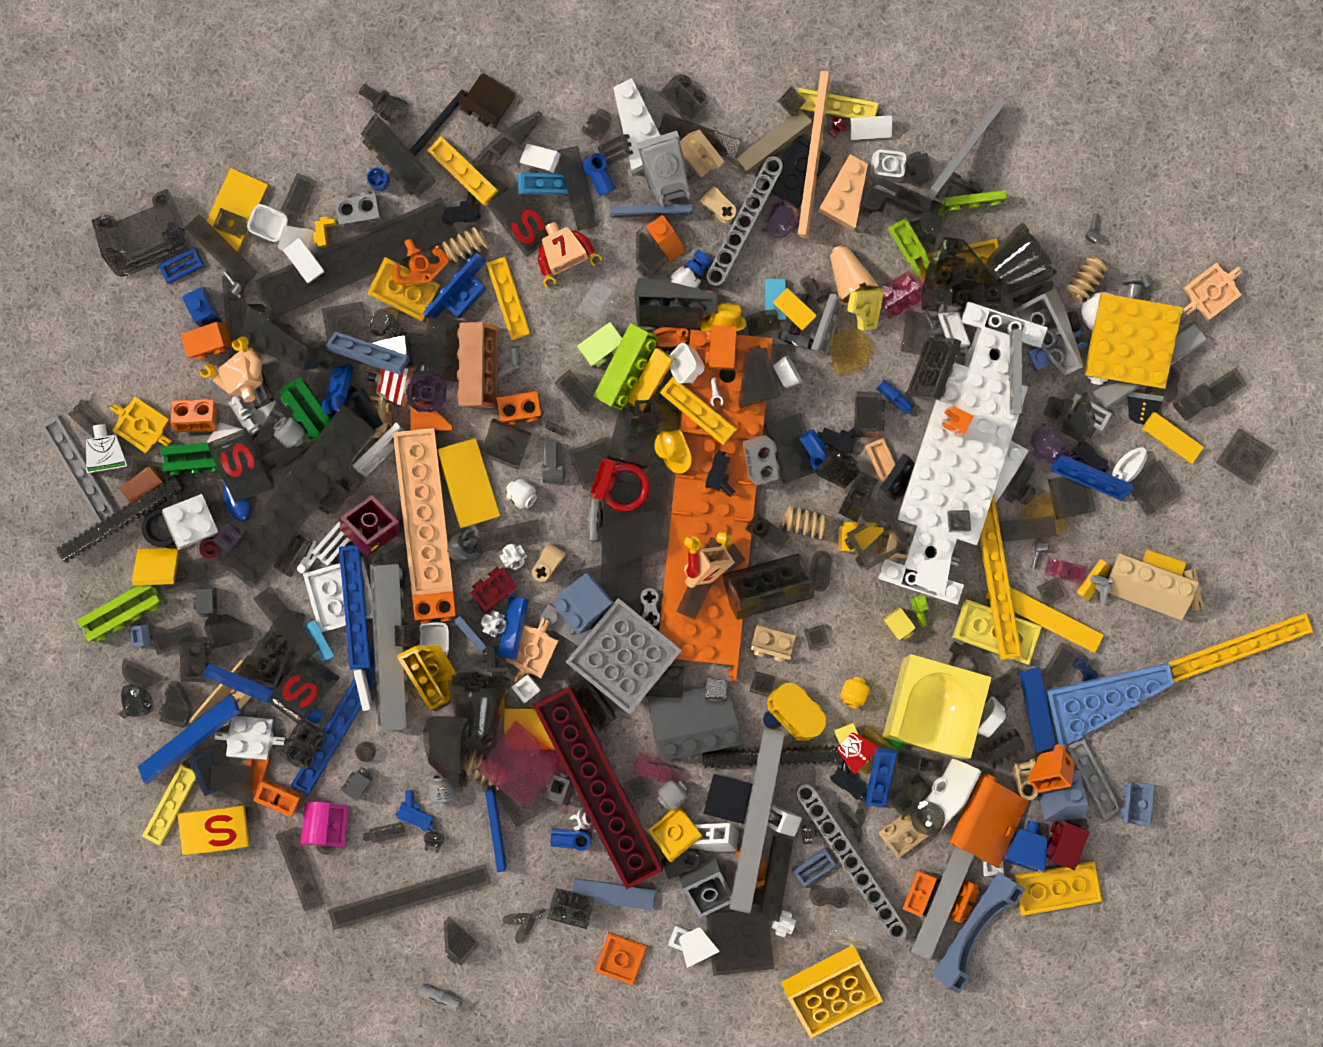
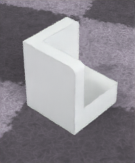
M527 674L512 686V689L524 703L542 689L531 674Z

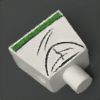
M105 424L94 425L95 438L86 439L87 473L126 467L127 461L117 435L107 436Z

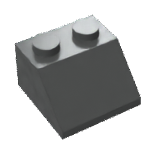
M716 857L679 874L682 889L699 918L730 904L732 889Z

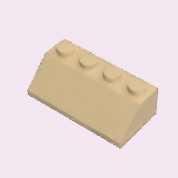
M1117 553L1108 579L1113 578L1109 594L1179 620H1183L1199 582Z

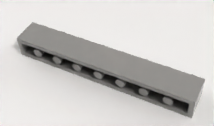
M394 563L370 565L377 726L381 731L406 729V723H409V713L405 709V703L408 702V693L404 687V682H407V673L397 658V655L405 652L402 644L405 641V631L402 629L401 621H404V610L401 609L403 590L400 588L402 569L399 568V564Z

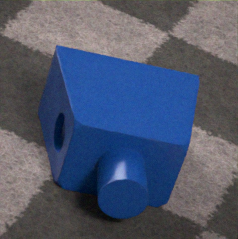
M205 287L197 288L182 296L193 321L199 327L222 322Z
M1028 821L1026 831L1022 829L1016 830L1002 861L1038 873L1043 872L1046 862L1047 838L1038 835L1040 823Z

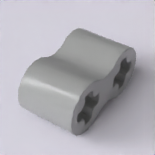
M646 588L640 596L641 602L644 605L642 618L646 620L645 616H648L649 612H653V615H657L654 623H650L649 620L646 621L654 627L660 622V613L656 607L659 595L655 589ZM648 591H651V594L656 596V598L652 599V603H648V600L644 599Z

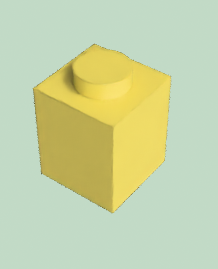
M897 608L882 619L898 640H906L914 634L912 630L916 627L901 608Z

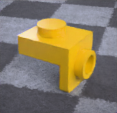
M331 216L321 217L320 221H315L316 231L313 232L314 243L318 244L321 249L329 248L326 227L338 226V221L332 219Z

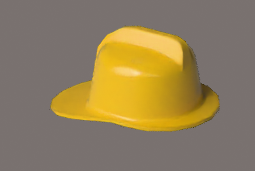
M722 303L718 305L717 313L709 314L698 321L697 326L705 332L711 330V325L736 326V331H741L746 327V321L741 317V307L739 305Z
M673 425L666 426L657 435L654 444L655 451L660 458H663L671 471L678 474L685 473L692 463L691 452L682 431Z

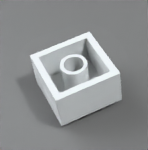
M202 494L162 510L178 550L218 534Z

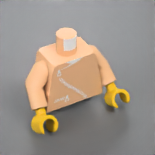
M240 337L232 342V347L239 352L218 369V374L215 373L216 369L212 364L204 365L208 372L202 369L199 373L204 378L212 377V381L228 394L243 397L244 402H251L256 399L254 390L263 382L261 372L262 360L257 352L248 347V339Z

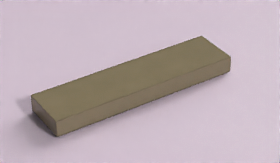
M800 109L736 157L737 162L749 175L765 163L768 158L773 157L813 126V122Z

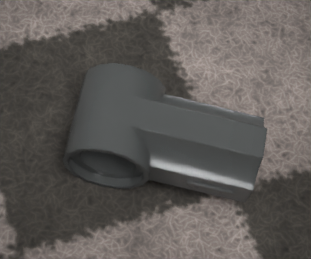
M544 443L543 483L564 482L562 443Z

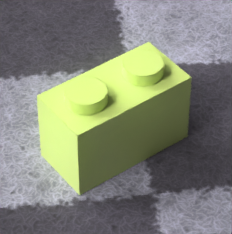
M609 322L580 343L577 348L591 367L596 365L598 368L607 362V356L611 353L615 354L622 337L611 322Z

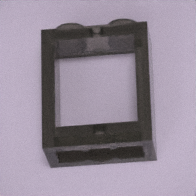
M890 508L845 534L847 539L844 540L850 551L854 550L857 557L855 560L858 566L866 571L911 545ZM884 519L899 546L869 562L854 535Z

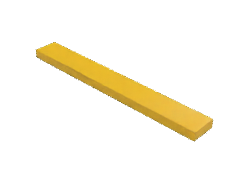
M993 494L979 540L1000 660L1021 657L1022 655Z
M1303 613L1172 660L1167 663L1170 665L1173 683L1313 633V629L1307 613Z

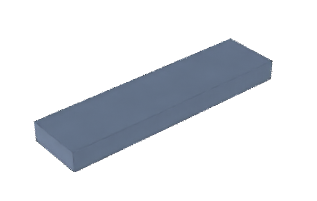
M692 204L664 205V207L660 205L610 206V217L612 218L692 214Z
M334 332L326 344L327 351L399 375L402 374L410 362L408 355L338 332Z
M574 878L571 900L653 910L655 889L633 886L626 890L623 884Z

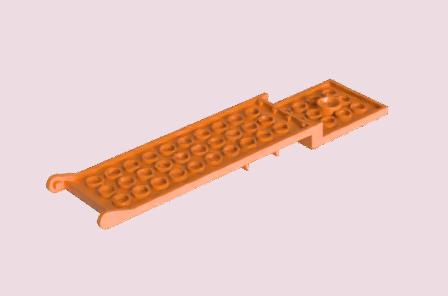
M691 330L689 346L696 349L704 363L705 369L697 376L693 383H685V387L737 430L723 446L682 412L680 430L691 452L692 463L685 473L675 474L659 632L682 650L675 659L733 665V669H729L728 677H732V682H736L757 487L748 479L743 441L763 436L773 338L736 334L735 379L730 383H725L719 377L721 369H709V364L705 363V353L710 351V343H706L707 332ZM711 378H716L719 396L723 399L722 406L720 398L717 397L713 400L714 407L711 405L710 399L713 396ZM718 450L726 452L725 456L730 458L725 475L729 476L727 483L736 491L731 497L721 488L718 492L713 488L705 487L708 473L714 461V455L718 453ZM719 532L730 535L732 542L727 546V549H729L728 553L735 563L713 582L690 588L685 582L688 576L684 571V567L688 563V553L690 552V548L684 545L685 538L692 539V536L698 538L701 541L699 549L722 545L716 541Z

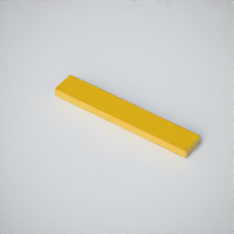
M1010 587L1014 613L1093 653L1096 652L1104 636L1103 634ZM988 591L985 595V598L989 599Z

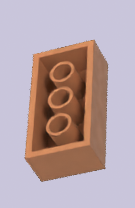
M484 322L460 323V328L457 331L459 339V349L457 351V358L459 360V369L457 371L459 390L457 391V401L459 406L498 408V326Z

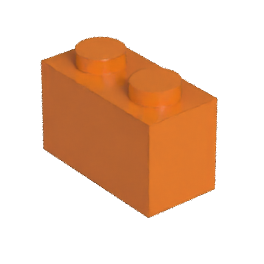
M215 322L180 334L187 358H195L196 361L207 359L208 354L214 353V355L226 352V348L232 347L226 323Z
M711 325V330H707L706 343H710V351L705 353V363L709 364V369L734 370L736 326Z

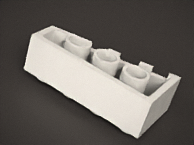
M631 78L613 87L631 172L634 174L643 169L637 143L658 137L660 134Z

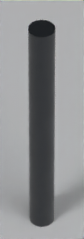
M460 90L409 150L413 156L418 154L459 106L458 100L461 95L467 96L464 90Z

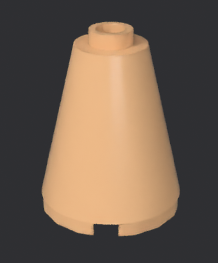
M840 245L832 250L833 253L830 255L841 304H849L851 291L871 289L878 286L876 280L849 247Z

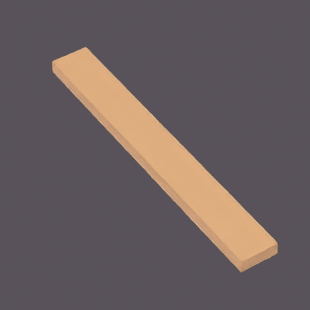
M828 71L820 72L798 234L801 238H808L831 80Z

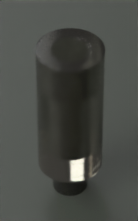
M1021 463L1006 490L1008 493L1005 498L1006 501L1013 503L1015 497H1020L1035 470L1034 468Z
M397 822L371 828L370 832L363 834L364 841L372 840V843L403 837L406 835L403 822Z

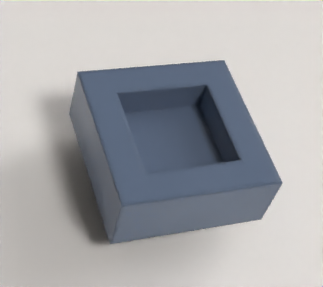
M148 624L129 627L132 647L151 645Z

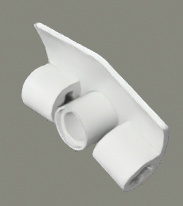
M951 759L943 776L934 782L933 791L919 805V808L938 830H942L965 805L981 774L979 769L956 759Z

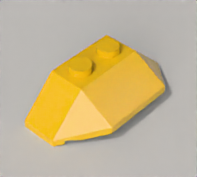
M441 645L415 646L397 655L398 660L430 711L449 702L457 673Z

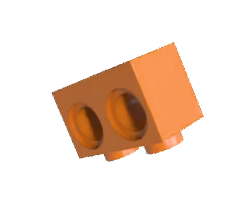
M538 391L497 397L500 422L506 423V426L517 425L518 420L526 419V423L538 421V417H542ZM528 402H533L536 406L532 413L525 412L524 407ZM509 405L515 407V413L512 416H506L504 413L505 408Z
M206 398L172 401L170 423L175 433L216 431L218 409L214 400Z
M455 591L412 596L414 619L420 620V624L432 623L433 618H440L441 622L452 621L453 616H457ZM443 601L450 603L451 608L449 612L441 610L440 605ZM423 603H427L430 606V612L427 615L420 611V606Z
M265 779L261 782L253 801L292 817L296 814L304 795Z

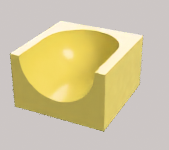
M912 654L903 658L882 737L960 760L971 758L992 677Z

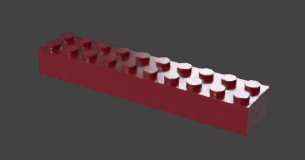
M571 684L534 702L533 707L626 890L663 872V865Z

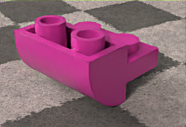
M326 802L304 803L300 845L343 848L345 845L348 806Z

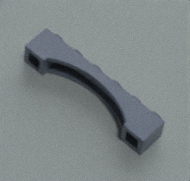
M998 872L992 878L986 892L980 897L976 908L969 914V919L959 930L953 944L948 947L944 958L937 964L932 976L949 989L960 993L970 978L968 974L969 959L980 933L1001 910L1010 905L1016 906L1026 889L1008 876Z

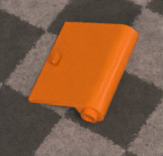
M985 773L984 776H979L949 843L999 868L1029 801L995 782L997 778Z

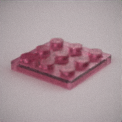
M515 721L476 770L525 809L559 766L561 760L559 756Z

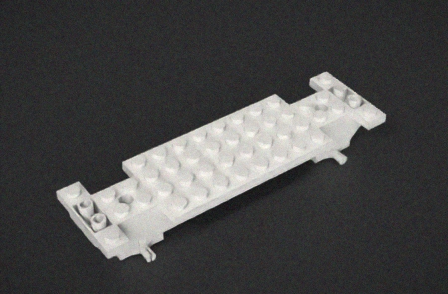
M967 302L961 323L976 327L977 331L974 333L969 347L956 350L965 354L964 366L950 361L947 363L897 520L913 525L905 541L900 539L899 548H902V554L906 555V559H901L900 564L884 559L878 576L880 580L957 605L964 585L947 580L945 596L916 584L918 565L920 560L951 559L954 561H951L950 564L958 566L959 563L957 562L960 561V558L952 556L957 539L977 545L1019 415L1010 414V331L1022 329V343L1041 348L1047 331V327L971 302ZM990 350L997 351V360H992L989 357ZM1022 385V405L1028 389L1024 385ZM955 406L974 416L965 435L957 437L954 435L955 433L942 426V422L948 424L947 421L951 419V417L944 414L946 408ZM928 546L933 547L935 550L934 556L931 558L925 555V549Z

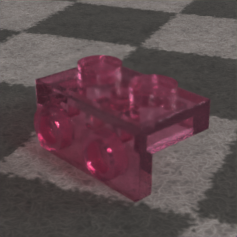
M909 271L880 287L884 289L881 306L884 308L888 319L901 314L902 311L918 304L923 299L921 287Z

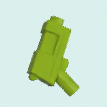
M925 594L909 599L914 613L917 614L920 627L928 625L924 610L929 608Z

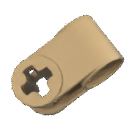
M712 186L699 200L721 222L730 224L735 221L737 216L736 207L715 186ZM723 210H726V211L731 210V215H732V216L726 215V216L724 217V212H723Z
M548 543L533 567V578L539 582L548 581L563 561L566 553L553 544ZM543 568H546V577L541 576L540 578H538L539 574L537 573V570H542Z
M1034 759L1021 763L1012 762L1017 792L1027 800H1032L1038 795V791L1027 780L1035 765ZM1027 784H1030L1032 787V792L1029 795L1023 793V788Z

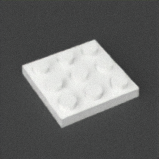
M361 557L367 619L372 618L371 582L364 558ZM340 563L304 573V580L320 631L325 632L346 626Z

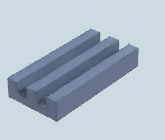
M462 615L454 620L479 651H483L488 647Z
M825 847L792 869V872L802 887L805 888L838 865ZM826 855L825 858H823L822 860H820L819 862H817L801 874L798 873L810 864H812L813 862H815L816 860H818L819 858H821L822 856ZM826 862H831L829 865H827L826 867L812 875L810 878L803 881L802 878H804L805 876H807L808 874H810Z

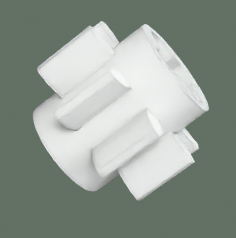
M509 544L504 547L500 558L506 568L518 569L523 566L527 555L521 545Z
M494 610L491 611V614H485L481 621L484 627L483 632L493 637H496L497 633H503L506 629L505 615Z
M782 910L781 915L775 914L771 928L776 929L775 935L785 938L786 933L792 934L796 922L795 919L791 918L792 913Z

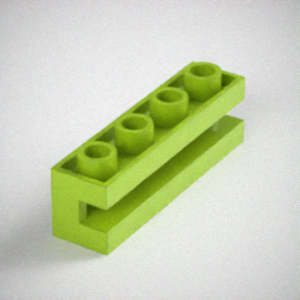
M630 323L594 397L611 407L622 410L627 404L628 397L636 386L638 378L645 368L659 337Z
M138 585L76 621L79 627H83L87 633L84 635L87 641H96L98 643L106 639V634L112 630L116 633L124 629L126 622L131 620L134 623L143 618L142 613L148 610L151 613L161 607L160 603L164 602V599L156 585Z

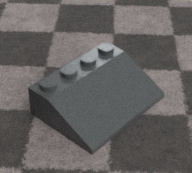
M727 683L647 699L657 755L660 761L742 745L738 722Z

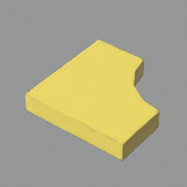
M871 288L851 291L847 311L857 316L858 329L862 331L877 329L884 289Z

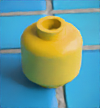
M854 677V679H847L844 682L840 693V698L843 700L844 705L854 709L865 705L870 688L865 684L866 681L864 679Z

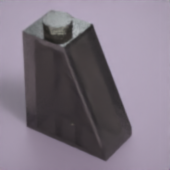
M754 346L749 348V352L745 354L738 399L739 408L780 396L766 347Z

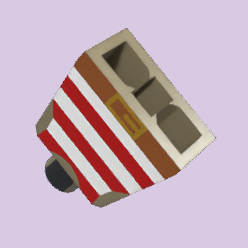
M407 365L401 375L381 369L380 372L370 370L367 381L378 384L377 395L407 407L412 401L419 367Z

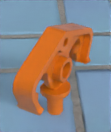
M408 239L404 243L408 249L406 256L407 258L411 257L409 261L411 273L406 277H402L400 275L402 268L398 263H394L392 265L393 280L398 285H427L447 265L448 256L437 245L432 252L440 261L437 264H430L425 256L418 254L421 252V249L415 247L412 239Z

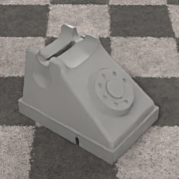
M673 131L637 143L647 185L652 190L660 206L664 207L666 201L685 196L689 200L688 175L678 132Z

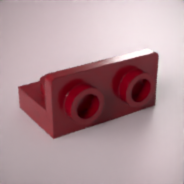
M497 566L488 573L490 577L483 582L480 579L472 586L474 590L470 593L485 612L518 587L504 567L499 569Z

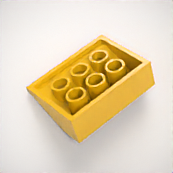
M854 944L781 982L788 1000L810 1039L883 1002Z

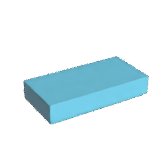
M765 279V321L786 320V316L773 304L786 289V279Z
M315 620L305 625L304 629L322 662L334 657Z

